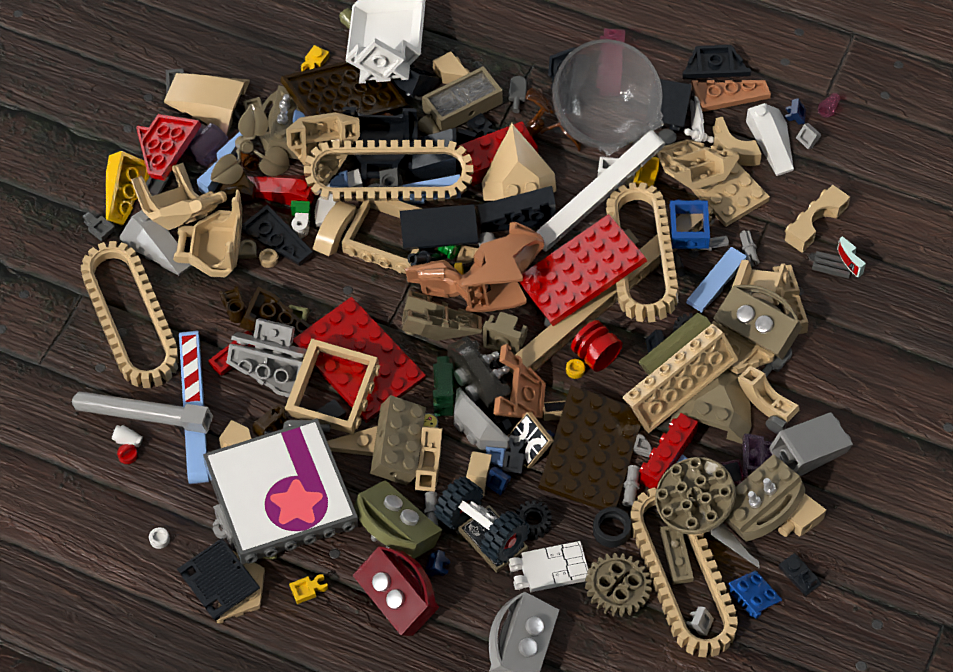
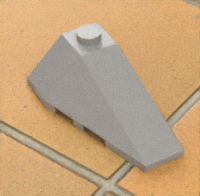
M142 210L131 217L120 235L121 241L127 244L128 248L132 247L136 253L138 252L144 255L146 259L159 263L161 267L178 276L193 267L189 263H177L173 260L178 243L166 228L152 221Z
M229 344L226 363L245 375L248 374L258 380V383L271 388L274 393L289 397L304 357L302 359H295L290 354L273 353V350L269 349L260 350L250 346Z

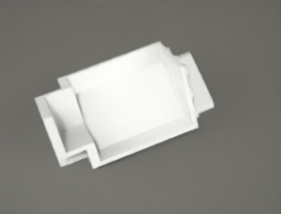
M357 0L352 6L346 61L360 69L359 84L366 83L368 80L384 82L391 81L392 78L409 79L410 65L421 54L426 0Z

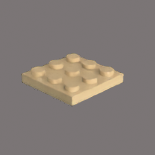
M736 162L724 181L718 182L717 185L704 186L700 190H692L699 199L708 201V206L713 209V214L725 227L765 204L770 198L738 162Z

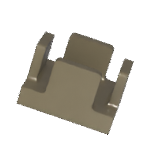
M500 312L495 322V316L491 315L483 326V347L500 353L501 346L508 344L512 348L510 351L515 355L522 349L525 342L527 326L523 325L521 332L514 330L518 317Z

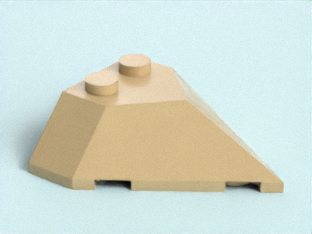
M336 112L301 117L286 129L287 146L304 166H308L305 163L307 156L309 155L314 158L311 150L317 147L322 151V143L327 142L329 148H333V141H340V147H344V141H351L353 144L354 141L358 140L360 137L359 118ZM330 155L323 158L316 169V176L320 183L327 186L348 155Z
M512 123L482 180L484 201H494L552 186L553 192H556L555 173Z

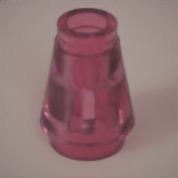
M832 93L819 103V114L825 118L833 116L841 99L840 96Z

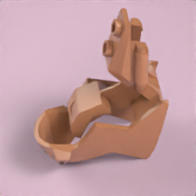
M510 222L509 235L480 245L473 256L475 263L466 274L461 275L447 261L439 260L405 268L407 280L411 283H419L422 294L445 298L461 295L467 301L466 312H488L515 308L527 303V299L518 282L523 281L522 274L544 248V240L534 230L517 222ZM490 284L491 290L487 292L488 285Z

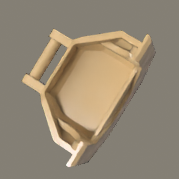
M183 163L172 166L178 188L151 196L142 176L131 179L142 211L152 221L167 230L182 226L184 222L188 224L207 217L218 204L227 200V195L223 191L215 194L210 191L200 196L193 191Z
M236 190V195L232 198L231 211L218 210L198 221L194 226L178 227L179 239L177 251L174 253L173 258L175 262L189 263L211 277H226L237 266L242 230V204L239 190ZM186 237H192L189 253L184 252Z

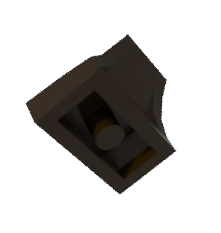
M245 172L242 173L241 178L237 182L223 184L220 187L219 192H225L227 200L220 203L219 206L232 204V198L235 197L236 190L240 192L241 203L255 200L256 185L248 179Z

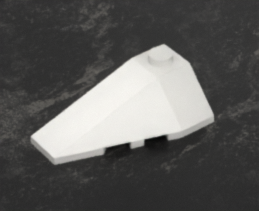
M765 103L749 108L746 123L776 176L793 171L787 122L780 110Z

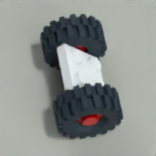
M465 476L459 477V479L453 481V484L450 483L447 490L442 492L443 495L439 497V503L436 504V510H434L436 518L454 530L471 518L479 522L489 530L485 533V538L482 539L481 551L495 563L500 565L507 563L508 559L513 558V555L519 552V548L523 547V542L527 540V534L530 532L529 523L513 511L501 514L500 518L490 515L489 511L481 506L480 500L483 499L482 494L484 493L482 488Z

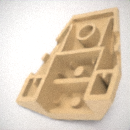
M688 139L666 145L657 153L665 173L694 191L700 190L704 186L717 185L718 182L724 181L739 159V154L725 148L720 151L717 150V146L712 145L711 148L704 147V143Z

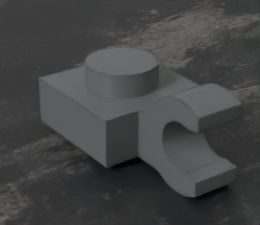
M90 212L83 215V218L86 219L84 223L89 226V232L99 240L103 241L115 231V226L103 216L97 219Z

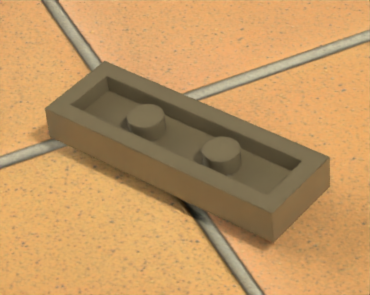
M669 526L661 527V537L673 585L693 582L694 577L683 533L677 532Z

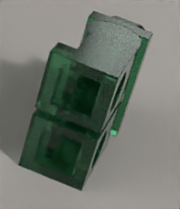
M448 356L437 357V364H433L434 388H436V390H433L434 415L454 416L453 363H449Z

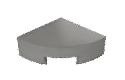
M638 434L633 453L649 457L652 447L643 435Z

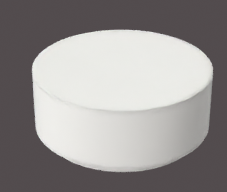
M161 527L153 529L149 534L150 544L157 549L166 547L170 541L168 531Z

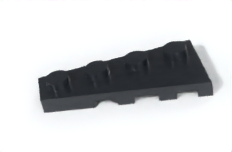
M268 204L242 224L241 231L268 248L275 250L299 266L314 255L313 251Z

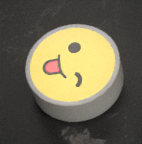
M430 413L425 414L423 426L438 427L437 417Z

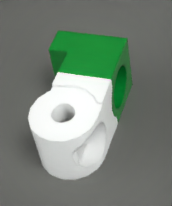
M291 201L292 216H295L291 223L292 230L300 238L306 237L310 225V201Z

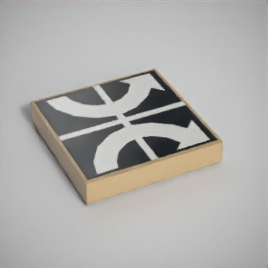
M527 412L508 435L509 438H515L514 445L516 447L520 445L521 439L525 440V446L521 450V454H526L524 465L527 468H532L554 441L532 412Z

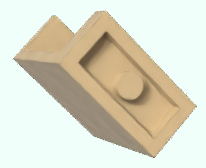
M741 260L733 286H759L783 298L786 283L789 282L790 274L787 272L785 264H781L779 272L752 270L749 260ZM761 293L752 294L753 297L764 299L777 306L779 305V301Z

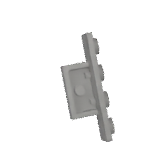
M261 318L256 319L254 336L237 332L231 338L240 345L251 344L260 350L271 349L273 353L290 354L295 359H302L307 349L292 346L295 327Z

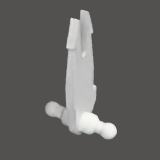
M694 96V101H690L692 130L687 128L684 133L685 135H690L696 142L708 141L713 143L714 137L704 133V119L700 101L697 96Z

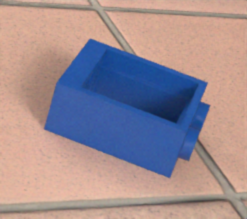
M670 201L669 223L672 249H709L708 201ZM676 214H703L704 232H677Z

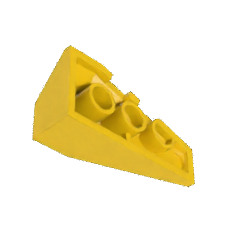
M123 151L109 155L106 169V220L121 226L124 225L133 209L132 206L135 200L138 199L131 179L140 176L144 178L145 182L149 179L145 161Z

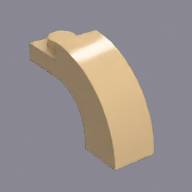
M723 117L716 118L715 126H713V145L717 146V150L722 151L726 148L739 154L737 161L739 165H760L761 152L756 140L741 141L730 134Z
M749 366L738 377L740 386L746 396L766 416H777L788 423L800 411L799 405L782 397L770 386L765 373Z
M422 427L415 490L433 492L436 490L443 428Z

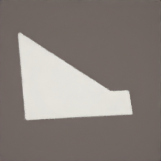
M723 523L711 530V535L760 568L759 561L747 552Z

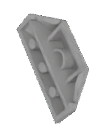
M459 387L456 390L454 425L456 429L460 432L463 431L468 441L472 445L475 444L479 449L486 450V446L506 448V451L510 450V438Z

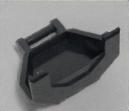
M357 107L342 108L344 115L359 118L360 137L358 140H363L364 147H368L367 140H375V147H379V140H386L387 147H391V140H398V147H402V140H409L410 147H414V140H417L418 118L415 108H403V114L396 116L365 115L358 113ZM354 141L352 147H356V141ZM409 154L354 156L361 164V180H367V178L380 179V172L367 171L368 166L398 168Z

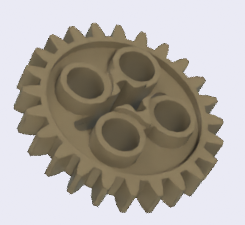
M614 553L613 557L610 558L606 554L604 560L599 557L597 563L593 562L591 568L588 569V575L585 578L587 582L585 589L588 590L587 596H593L591 603L598 602L597 609L604 607L605 614L611 610L612 616L619 612L620 616L623 617L624 611H626L630 616L632 609L638 612L639 608L644 607L645 601L649 599V594L652 590L649 587L652 581L648 580L650 574L643 573L645 566L638 567L639 560L633 563L632 556L625 559V555L622 553L621 557L618 558L617 554ZM629 582L635 583L636 586L630 585ZM601 583H604V584H606L608 587H603V586H601L600 584H601ZM616 596H621V597H623L624 599H623V600L618 599Z

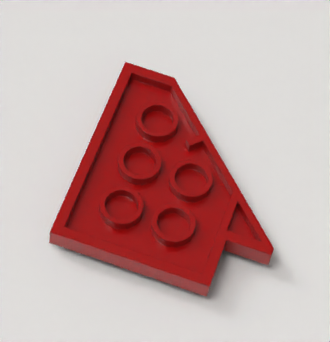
M158 114L150 127H136L147 173L151 178L166 180L172 171V166L176 165L202 126L199 120Z

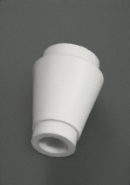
M117 425L112 436V440L116 441L117 444H133L136 447L141 445L143 436L124 425Z

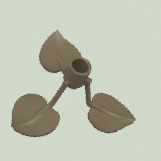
M250 104L239 120L238 129L243 136H239L235 140L238 159L233 154H226L221 157L211 173V180L213 182L233 184L241 178L243 168L239 164L241 162V152L249 154L252 151L263 158L259 168L266 175L277 176L288 170L290 166L289 159L283 148L279 146L270 147L266 150L265 156L253 148L254 145L250 140L255 139L256 135L263 136L267 132L269 125L266 115L257 106Z

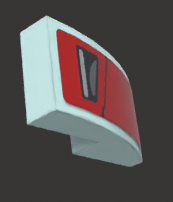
M842 236L838 244L839 255L847 268L859 278L864 272L866 263L855 255L856 247Z

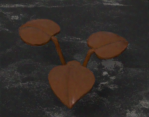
M533 87L527 91L526 99L535 102L541 107L535 117L525 125L532 138L538 132L543 134L547 130L560 127L575 143L579 152L581 150L580 140L567 124L559 122L543 128L545 123L540 117L545 111L553 114L555 108L542 93Z

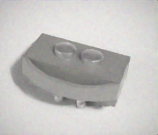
M526 592L509 600L499 610L491 626L489 635L491 667L489 672H540L559 609ZM508 609V615L502 625L498 640L497 638L500 622L506 610Z

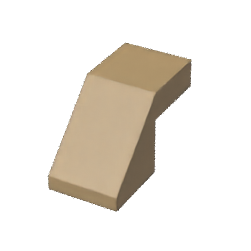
M472 451L466 477L482 488L484 492L482 495L484 497L492 454Z

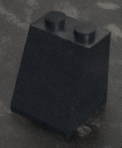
M656 78L648 124L656 129L666 127L674 132L684 131L692 97V85Z
M456 128L420 137L417 140H421V147H426V140H433V147H437V140H444L445 147H448L450 141L456 142ZM409 154V158H412V162H409V173H412L413 180H432L457 175V159L452 155Z

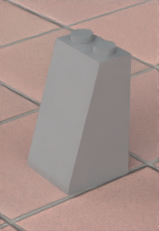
M830 412L780 431L769 447L772 455H776L795 473L802 476L847 453L853 443L850 436L840 426L839 420Z

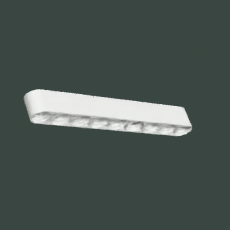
M653 130L645 134L536 231L543 237V250L546 252L609 197L614 190L618 189L664 147L665 142Z

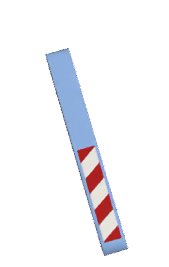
M199 331L180 332L183 407L186 404L204 406ZM185 430L189 484L209 482V475L203 458V454L207 453L206 433Z

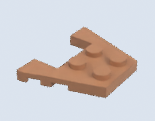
M508 344L501 346L499 362L512 368L514 373L510 401L502 396L495 398L494 414L523 418L527 412H532L537 420L543 417L546 383L530 367L527 368L522 363V358L519 355L515 356L510 351L512 348Z

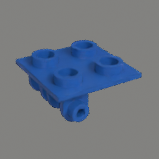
M756 570L729 582L730 594L738 600L739 604L744 602L742 607H747L745 610L751 617L754 616L755 619L762 614L760 611L782 601L779 595Z

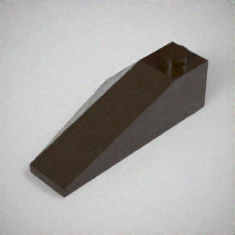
M257 287L239 327L254 334L256 319L261 318L295 327L294 339L309 328L310 325L305 320L298 318L290 307L287 308L279 301L280 298L275 294Z

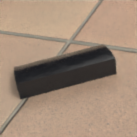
M474 204L400 211L403 250L478 244Z

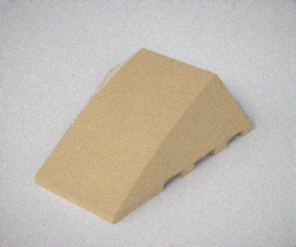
M176 73L164 103L184 114L192 115L193 119L201 120L208 127L216 128L221 131V134L227 136L232 125L234 109L240 95L245 94L250 79Z

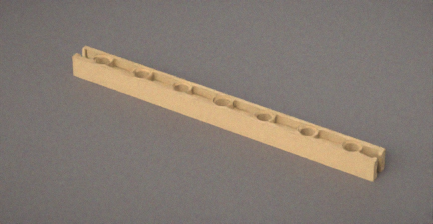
M708 206L710 222L712 220L710 215L713 213V209ZM681 214L676 218L677 232H698L703 228V214ZM658 235L639 249L646 257L647 262L627 275L629 290L662 263ZM616 283L555 326H548L515 356L519 355L522 358V363L527 368L530 367L533 371H536L571 341L584 326L594 321L618 301ZM509 367L510 372L513 374L514 370Z

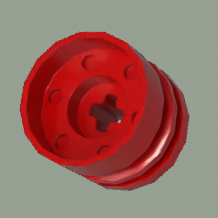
M594 320L577 333L572 341L571 350L581 359H585V363L592 370L599 372L616 359L623 343L613 333H609V330L599 320Z

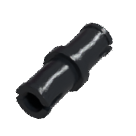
M421 251L420 253L408 255V263H411L410 265L441 260V254L438 251Z

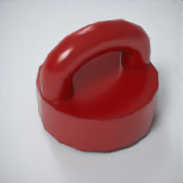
M124 444L117 451L119 461L123 464H131L138 457L136 447L133 444Z

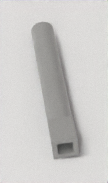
M81 391L77 392L72 399V405L77 411L182 426L187 431L208 433L213 418L208 407L186 404L185 407Z

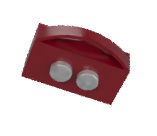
M378 547L353 574V577L401 636H413L439 608L435 602L433 587L424 569L410 555L398 549ZM400 556L415 569L422 585L415 573L401 561Z

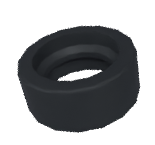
M607 507L596 514L593 521V535L596 541L609 548L619 547L628 541L631 534V519L625 511L616 507ZM616 519L623 523L624 531L618 536H608L601 531L600 525L604 520Z

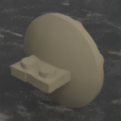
M705 457L684 459L670 467L660 479L655 494L656 508L663 521L673 530L690 535L706 533L722 524L731 513L736 498L735 484L726 468L715 460Z

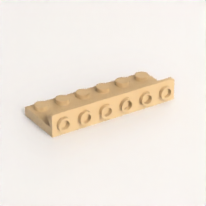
M711 324L625 394L623 399L630 405L643 428L650 433L739 359L724 333L714 324Z

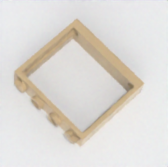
M367 194L342 240L343 253L361 258L366 262L376 263L383 268H390L399 273L406 274L405 268L413 266L410 265L411 263H408V259L353 240L370 208L400 218V211L422 208L401 201H392L389 197H387V201H380L379 194H375V201H368ZM425 248L413 249L411 253H420Z
M311 339L285 406L287 415L301 420L318 418L320 424H330L332 429L354 435L355 429H358V426L361 424L362 411L365 412L367 408L368 394L373 392L374 378L379 375L381 365H379L378 358ZM319 352L368 365L348 421L299 407Z

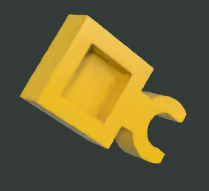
M314 45L305 56V62L301 65V70L305 71L307 68L322 67L330 57L329 52Z
M323 574L317 575L313 581H310L309 577H305L289 584L297 604L315 598V591L324 592L328 590L327 583L323 585L318 584L324 580Z

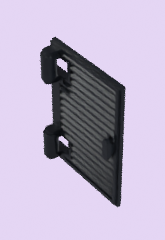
M223 538L177 568V571L213 620H218L222 614L260 589V586L244 565L241 564ZM193 567L196 573L191 576L188 570ZM218 600L221 606L216 609L213 603Z

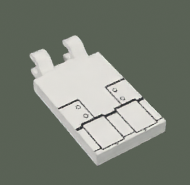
M580 541L521 553V558L513 557L509 559L510 572L522 569L524 576L518 575L514 577L515 590L529 587L530 592L584 582L586 575H588V566Z

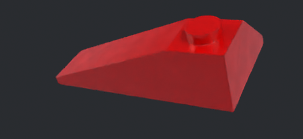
M247 176L256 185L255 197L290 206L291 201H310L311 206L315 197L311 190L313 186L309 187L305 180L309 176Z

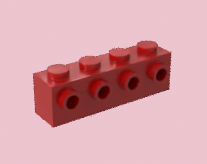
M680 413L677 419L673 418L669 425V431L663 433L659 440V446L652 449L649 461L647 463L644 462L639 470L641 473V484L650 489L654 487L657 489L664 473L677 463L696 435L698 421Z

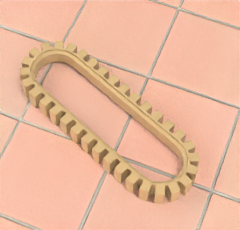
M356 140V147H352L351 141H344V147H340V141H333V148H329L328 143L325 142L321 144L322 151L317 147L311 150L314 158L308 155L305 160L308 166H304V175L309 176L305 180L309 187L313 186L311 188L312 192L317 196L321 192L320 196L325 200H328L330 194H333L334 202L341 201V195H344L345 201H352V194H356L357 201H364V194H368V201H375V194H379L380 201H387V194H391L392 201H399V194H403V201H410V194H414L415 201H422V194H426V201H433V194H438V201H445V194L448 193L451 200L457 198L456 190L461 195L467 190L464 184L470 186L472 176L469 175H473V165H469L472 164L470 154L465 155L466 149L460 146L456 150L457 143L452 141L449 142L448 147H445L444 140H437V147H433V140H426V147H421V140H414V147H410L409 140H402V147H398V140H391V147H387L386 140H379V147H375V140H367L368 147H364L363 140ZM448 154L460 162L462 173L456 183L445 187L332 188L320 183L316 176V169L319 162L330 155Z
M636 182L629 183L628 189L625 185L618 187V192L614 190L610 194V198H608L606 203V212L620 227L619 210L625 203L633 200H643L648 202L654 210L666 288L665 295L656 303L641 304L631 298L627 276L616 283L618 302L623 313L626 312V316L631 319L636 316V321L644 322L645 317H648V323L656 322L655 316L662 320L667 317V313L671 314L675 310L679 296L663 195L660 191L657 192V188L652 185L648 188L647 183L641 182L639 187H636Z
M109 241V247H106L104 242L98 244L99 251L93 247L88 251L89 256H84L81 272L85 287L99 317L119 370L128 382L131 380L134 386L139 387L142 382L143 388H151V382L153 381L156 387L163 385L161 378L168 382L172 378V373H176L179 355L176 342L144 267L141 264V260L136 255V251L132 247L128 249V245L121 242L117 246L116 241ZM106 259H121L127 263L166 353L164 362L154 370H139L129 360L94 274L96 267Z
M655 487L648 489L647 495L642 492L638 496L637 501H634L630 515L631 532L633 537L636 538L638 549L640 548L642 560L645 559L644 565L646 570H649L650 580L654 581L653 587L655 592H658V600L660 603H663L662 610L664 615L667 614L666 620L668 625L671 626L673 637L678 636L677 643L682 648L687 645L686 652L692 655L698 649V657H706L708 650L712 657L717 656L720 653V649L725 652L729 648L730 642L733 643L738 624L737 617H735V607L733 604L730 605L729 593L726 594L727 588L725 583H721L722 576L720 571H717L715 560H712L713 555L711 550L708 549L706 538L703 539L704 533L696 535L687 534L724 626L723 631L713 639H700L690 633L644 523V513L648 508L656 505Z

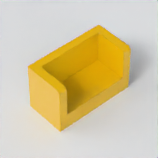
M652 157L636 172L633 181L636 182V187H639L641 182L647 183L648 188L651 185L654 186L659 172V158Z

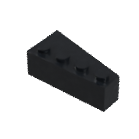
M552 186L478 205L481 233L509 230L510 222H517L528 228L542 227L555 215V198Z

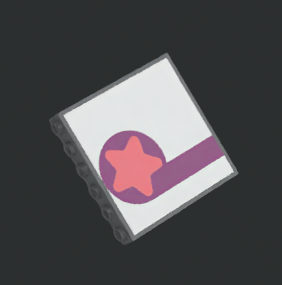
M318 418L203 454L206 470L241 564L254 563L260 558L272 557L285 550L291 551L297 546L312 544L316 540L330 538L337 533L349 532L358 527L357 514Z

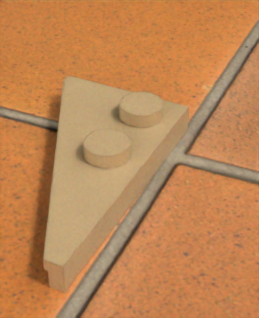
M378 426L356 432L354 435L349 434L327 441L330 450L334 452L373 456Z

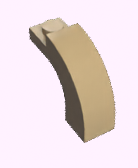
M337 202L322 222L313 250L327 256L336 253L343 232L349 223L354 220L359 209L350 203Z

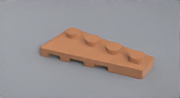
M707 80V82L691 81L694 94L700 101L702 112L770 99L771 96L765 80H742V82H732V80H725V82H714V80Z

